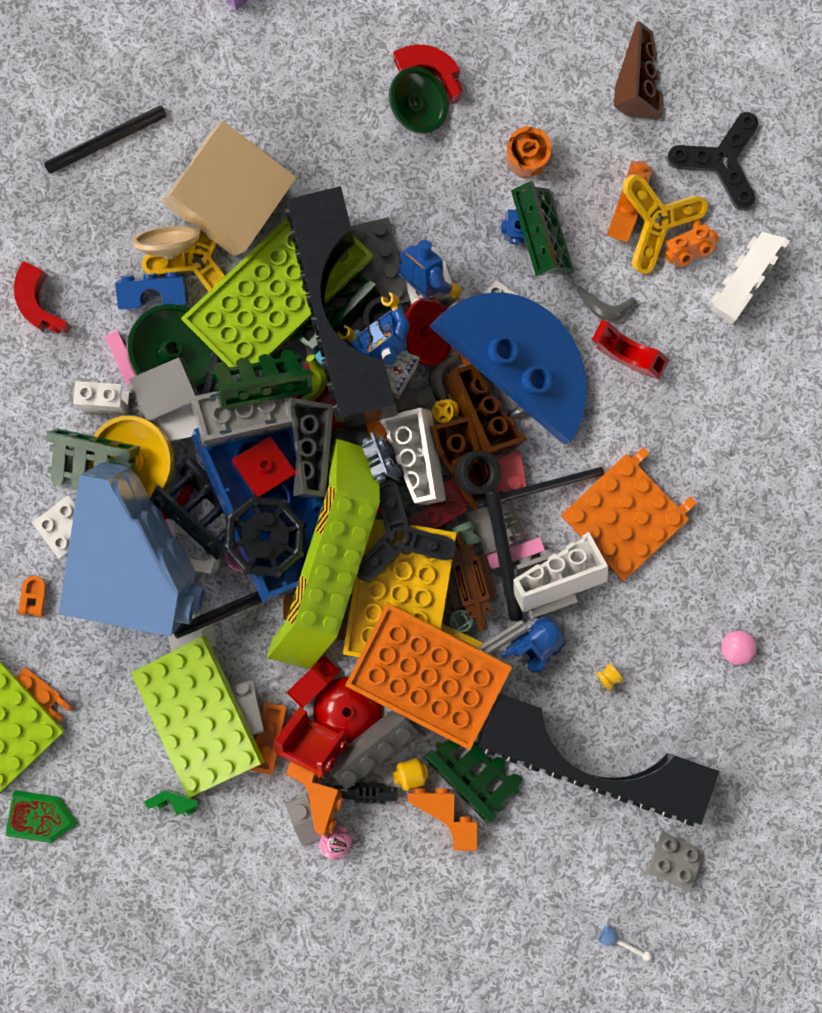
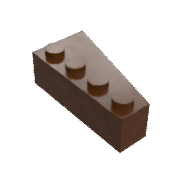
M472 364L452 370L444 379L452 399L459 405L460 418L472 416L480 450L490 452L493 456L514 450L528 440L524 433L521 434L516 428L513 418L511 416L508 417L501 407L502 403L498 398H494L489 391L490 387Z

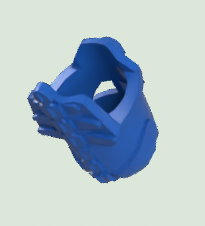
M544 616L536 620L532 627L528 628L527 632L512 640L510 645L506 647L507 650L502 653V656L504 658L511 654L520 656L525 652L530 657L527 669L532 673L535 671L540 673L545 669V665L551 661L550 656H556L560 653L562 647L565 646V637L552 619Z

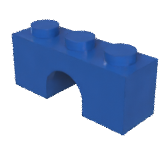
M179 271L166 272V276H157V273L143 274V278H134V275L120 276L121 279L115 282L118 310L141 308L143 306V293L147 289L157 290L162 296L163 305H182L188 302L185 274L179 275Z

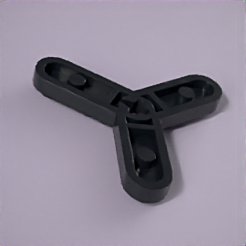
M751 112L741 113L718 147L675 145L669 150L667 161L670 166L676 169L715 171L733 206L738 210H747L753 205L755 195L736 159L756 131L758 119ZM719 155L728 157L726 161L727 168L723 162L718 163Z
M386 480L379 484V506L386 534L362 557L357 577L360 580L370 582L376 579L404 550L442 561L451 560L456 555L457 546L452 539L410 527L401 491L395 482ZM397 531L399 533L404 531L406 533L404 535L406 540L403 543L398 541L392 547L391 544L397 538L394 534Z

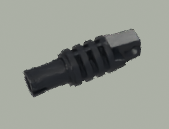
M357 782L347 790L342 785H334V789L342 793L341 797L343 799L354 800L356 803L386 804V801H397L398 787L386 786V783Z

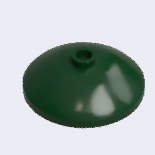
M409 67L400 71L390 84L389 103L391 110L398 122L406 129L418 134H427L435 131L444 123L449 109L448 96L443 84L432 72L421 67Z

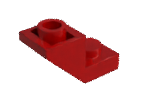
M324 655L286 693L303 709L329 684L340 670Z

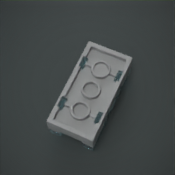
M212 392L194 396L190 403L192 415L196 417L200 431L199 440L202 448L291 429L292 427L288 397L221 409L219 393Z

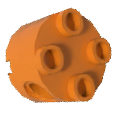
M533 126L517 129L512 133L507 143L506 161L508 167L521 178L539 175L545 170L551 156L552 144L550 138L543 130L532 128Z

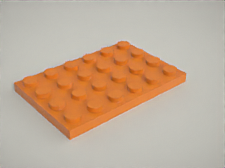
M387 602L345 686L470 750L512 669V665Z

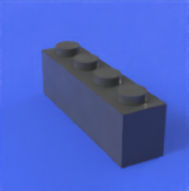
M289 398L297 454L293 496L311 499L325 497L333 416L332 404Z
M391 710L348 744L344 753H340L336 758L331 774L347 790L395 751L426 736V733L416 722Z

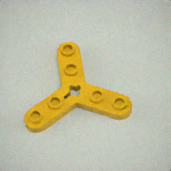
M634 174L629 175L623 182V192L645 221L632 258L633 269L642 274L650 273L655 267L667 229L702 218L708 210L706 199L694 195L663 205L643 177ZM658 215L666 216L662 219H659L658 223L655 222V219L658 218Z
M200 228L198 229L200 230L201 237L197 243L187 251L177 254L176 258L165 260L163 257L147 254L142 260L143 270L146 273H157V276H165L166 272L179 271V274L194 272L208 292L225 277L212 259L218 244L208 238ZM194 255L204 256L202 257L203 264L205 265L204 269L198 262L192 263L195 260Z

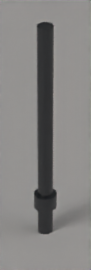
M603 467L593 468L507 492L499 491L501 504L503 505L506 501L602 476L604 475ZM486 497L476 500L478 509L488 506Z

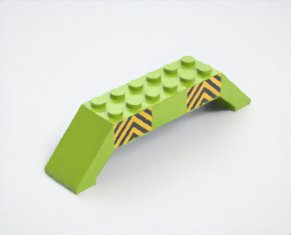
M335 438L329 457V487L290 611L285 623L277 634L272 637L266 656L271 660L307 669L312 668L338 636L380 503L379 483L373 479L368 465L369 461L366 459L362 446Z

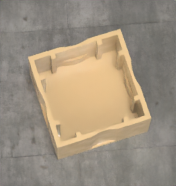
M222 120L207 135L193 155L188 168L176 179L161 203L185 221L200 228L208 238L232 256H236L248 249L297 177Z

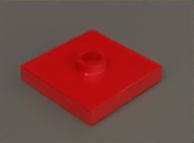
M271 436L231 461L256 497H262L295 476V470Z

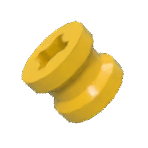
M452 399L438 401L432 409L433 417L441 423L455 420L460 411L459 405Z
M611 663L606 665L604 671L595 674L609 692L613 690L614 685L624 681Z

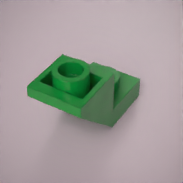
M170 789L144 801L147 809L154 807L155 810H158L168 805L167 800L169 799L176 815L178 816L183 813L184 817L196 812V806L201 804L199 799L188 797Z

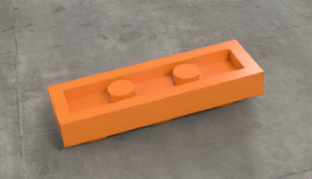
M264 702L262 709L264 732L257 734L256 744L265 762L250 770L273 775L277 758L274 740L283 729L287 706Z

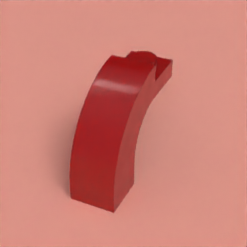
M421 44L410 45L393 51V60L399 72L409 67L424 68L442 81L452 104L460 101L463 89L458 79L455 80L459 78L460 69L455 61L444 51L433 46Z
M22 261L14 281V297L21 314L42 332L48 324L47 329L59 334L62 331L67 334L71 326L66 321L44 311L40 305L39 292L47 274L42 269Z
M601 320L592 338V341L597 344L596 348L603 354L636 372L652 378L660 379L669 362V359L661 351L629 339L608 321Z

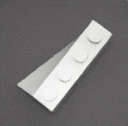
M762 232L758 238L753 236L746 246L750 249L746 256L741 254L734 264L738 267L734 274L729 272L722 282L725 285L722 292L717 290L710 300L713 303L710 310L733 324L753 296V292L757 290L764 280L765 274L779 258L777 256L786 248L790 240Z
M417 408L398 413V416L380 420L387 432L388 441L392 444L395 451L397 463L402 468L403 477L414 503L429 505L446 501L439 454L435 449L429 428L434 426L432 412L424 408Z
M587 532L582 536V539L576 543H570L562 552L557 555L554 553L543 564H537L513 580L514 596L521 610L526 612L607 582L608 565L590 533Z

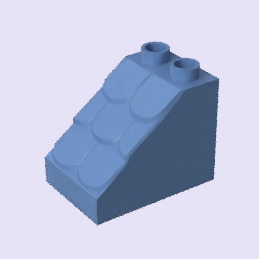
M102 462L80 474L59 615L166 636H172L182 623L190 625L193 614H199L201 610L204 587L194 585L196 572L183 546L174 539L161 510L152 504L139 477L129 466Z

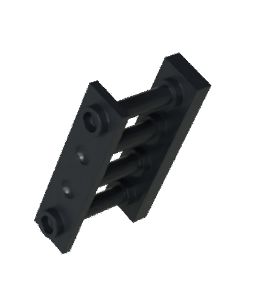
M189 458L179 473L182 477L166 491L159 485L156 486L150 500L201 545L208 555L218 560L224 552L222 546L225 542L226 528L215 537L206 527L221 514H224L207 472L192 458ZM189 483L199 492L181 506L172 497ZM204 499H207L215 508L198 522L189 512Z

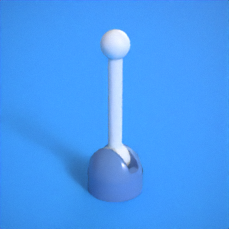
M608 925L603 927L598 942L606 946L617 943L642 956L645 961L652 959L650 952H643L619 940L617 932Z

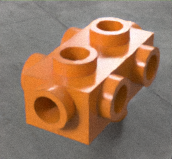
M699 219L692 221V230L666 241L667 251L665 256L668 263H673L675 268L679 266L685 267L696 258L709 256L712 251L716 250V243L720 242L717 232L711 230L707 223L701 225V220Z

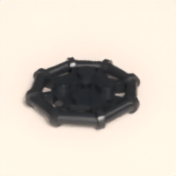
M251 495L247 501L225 516L226 531L225 542L222 546L223 550L227 551L246 576L247 574L273 576L277 579L298 560L304 558V538L307 524L299 518L286 502V499L283 498L281 500ZM258 506L277 508L275 514L269 512L260 513ZM251 508L253 509L254 516L246 522L239 520ZM281 511L294 526L287 527L279 518ZM235 525L242 528L241 540L234 542ZM296 531L295 547L292 548L288 546L289 533ZM260 532H268L271 541H260ZM242 547L251 557L249 562L246 561L236 548ZM284 551L290 554V556L277 565L275 559ZM261 559L269 561L271 567L253 565L255 560Z

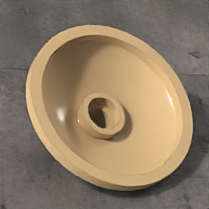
M168 226L141 232L133 237L132 243L141 252L168 260L174 259L177 254L187 251L197 243L201 236L200 230L194 227Z

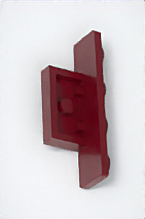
M453 492L446 496V501L430 505L409 517L408 522L410 525L446 530L445 527L448 526V522L465 513L467 509L458 493Z

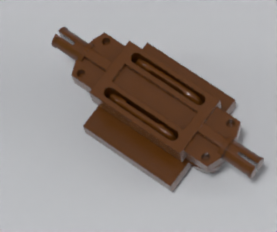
M459 531L458 536H456L457 553L453 557L448 592L453 610L465 607L468 618H476L479 631H483L481 621L484 630L488 629L485 615L491 612L488 601L498 597L486 554L475 556L473 545L465 544L462 531Z

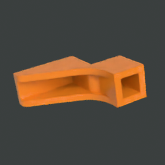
M632 160L626 178L634 174L643 177L649 183L653 167L643 161L636 162ZM623 187L606 236L628 243L638 211L624 194Z
M290 761L286 775L306 787L314 829L321 837L328 839L329 834L334 832L336 820H334L336 812L341 810L343 804L342 793L337 789L317 784L318 781L322 780V777Z
M423 787L415 788L412 792H408L410 804L447 825L453 837V850L477 851V821L472 820V816H458V820H454V792H449V788H436L435 792H426V788Z

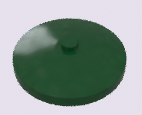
M175 304L159 305L147 310L136 320L128 334L126 344L127 359L136 376L174 359L183 357L196 388L206 381L213 351L181 320L190 308Z

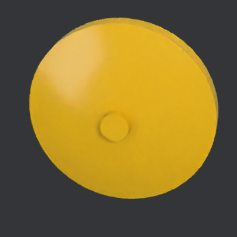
M120 416L109 420L94 434L96 437L140 446L139 455L131 459V462L135 463L132 471L141 480L149 498L156 486L159 485L163 490L167 488L173 474L174 454L167 435L157 424L151 420L147 421L146 418L140 416ZM89 460L88 470L94 467V461Z

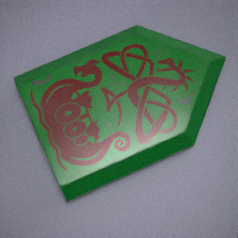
M14 790L6 836L53 843L79 823L67 809L61 797Z

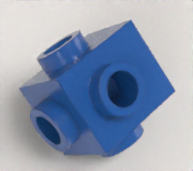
M508 209L505 213V220L501 221V234H504V240L510 241V244L521 245L526 241L517 210Z

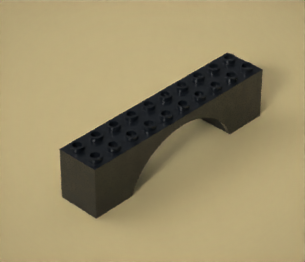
M341 186L287 199L289 207L285 208V212L291 229L292 241L296 249L295 254L301 270V279L305 291L308 293L305 294L308 307L310 308L311 315L315 314L311 316L316 336L320 335V337L316 338L321 357H325V359L321 360L327 379H331V381L327 382L332 401L336 400L332 407L337 423L342 422L345 429L398 416L385 361L364 355L350 347L337 335L326 317L325 294L330 275L339 259L347 250L355 245Z
M500 693L481 728L477 740V745L481 747L480 751L491 756H495L496 753L502 754L503 760L517 764L518 760L524 762L523 766L539 772L540 768L546 770L545 774L561 780L562 776L567 777L568 782L582 788L584 784L590 785L589 789L593 792L605 795L607 791L611 793L610 797L618 801L627 803L628 799L632 800L633 805L647 811L650 810V807L655 808L654 812L658 813V815L672 819L673 815L677 816L676 820L694 827L695 823L702 825L719 774L718 770L666 753L651 767L629 776L601 777L585 773L571 765L554 747L545 728L542 708Z

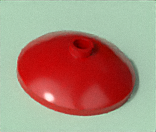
M433 297L416 300L406 314L410 324L406 338V348L410 354L419 357V364L426 366L436 365L443 361L451 348L450 344L430 328V325L436 318L447 310L441 301Z
M344 677L331 681L319 692L314 703L313 716L316 723L336 733H339L341 729L345 730L349 744L381 719L382 707L381 704L346 687L345 685L349 677ZM344 708L351 709L350 716L346 717L343 715Z

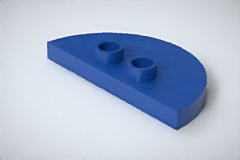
M492 292L479 294L453 305L430 325L431 329L562 444L573 440L585 411L587 395L586 375L581 355L573 338L564 325L551 312L525 297L510 293Z

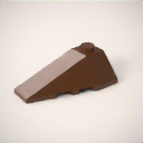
M640 21L635 24L615 85L614 107L628 117L662 118L663 96L662 91H657L655 80L660 79V76L652 61L657 57L653 31Z
M472 416L429 427L435 449L455 482V468L459 459L466 453L480 450ZM479 459L472 460L467 469L468 478L475 486H483L488 480L484 462ZM460 488L473 510L478 509L476 500L485 498L486 495L468 494Z

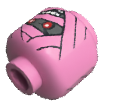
M336 824L334 832L329 834L328 839L321 837L319 842V848L322 850L321 854L334 860L345 857L352 842V836L346 833L348 828Z

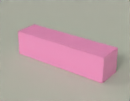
M117 330L106 335L105 338L129 387V384H131L129 379L136 375L129 365L125 343Z
M540 537L510 547L512 562L545 551ZM497 552L486 556L490 570L499 567Z

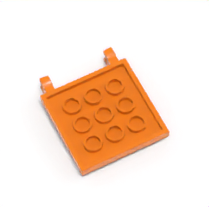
M644 447L632 458L626 453L560 515L581 538L587 532L590 533L606 564L622 581H625L689 520L685 513L697 503L690 496L677 507L638 466L650 454Z

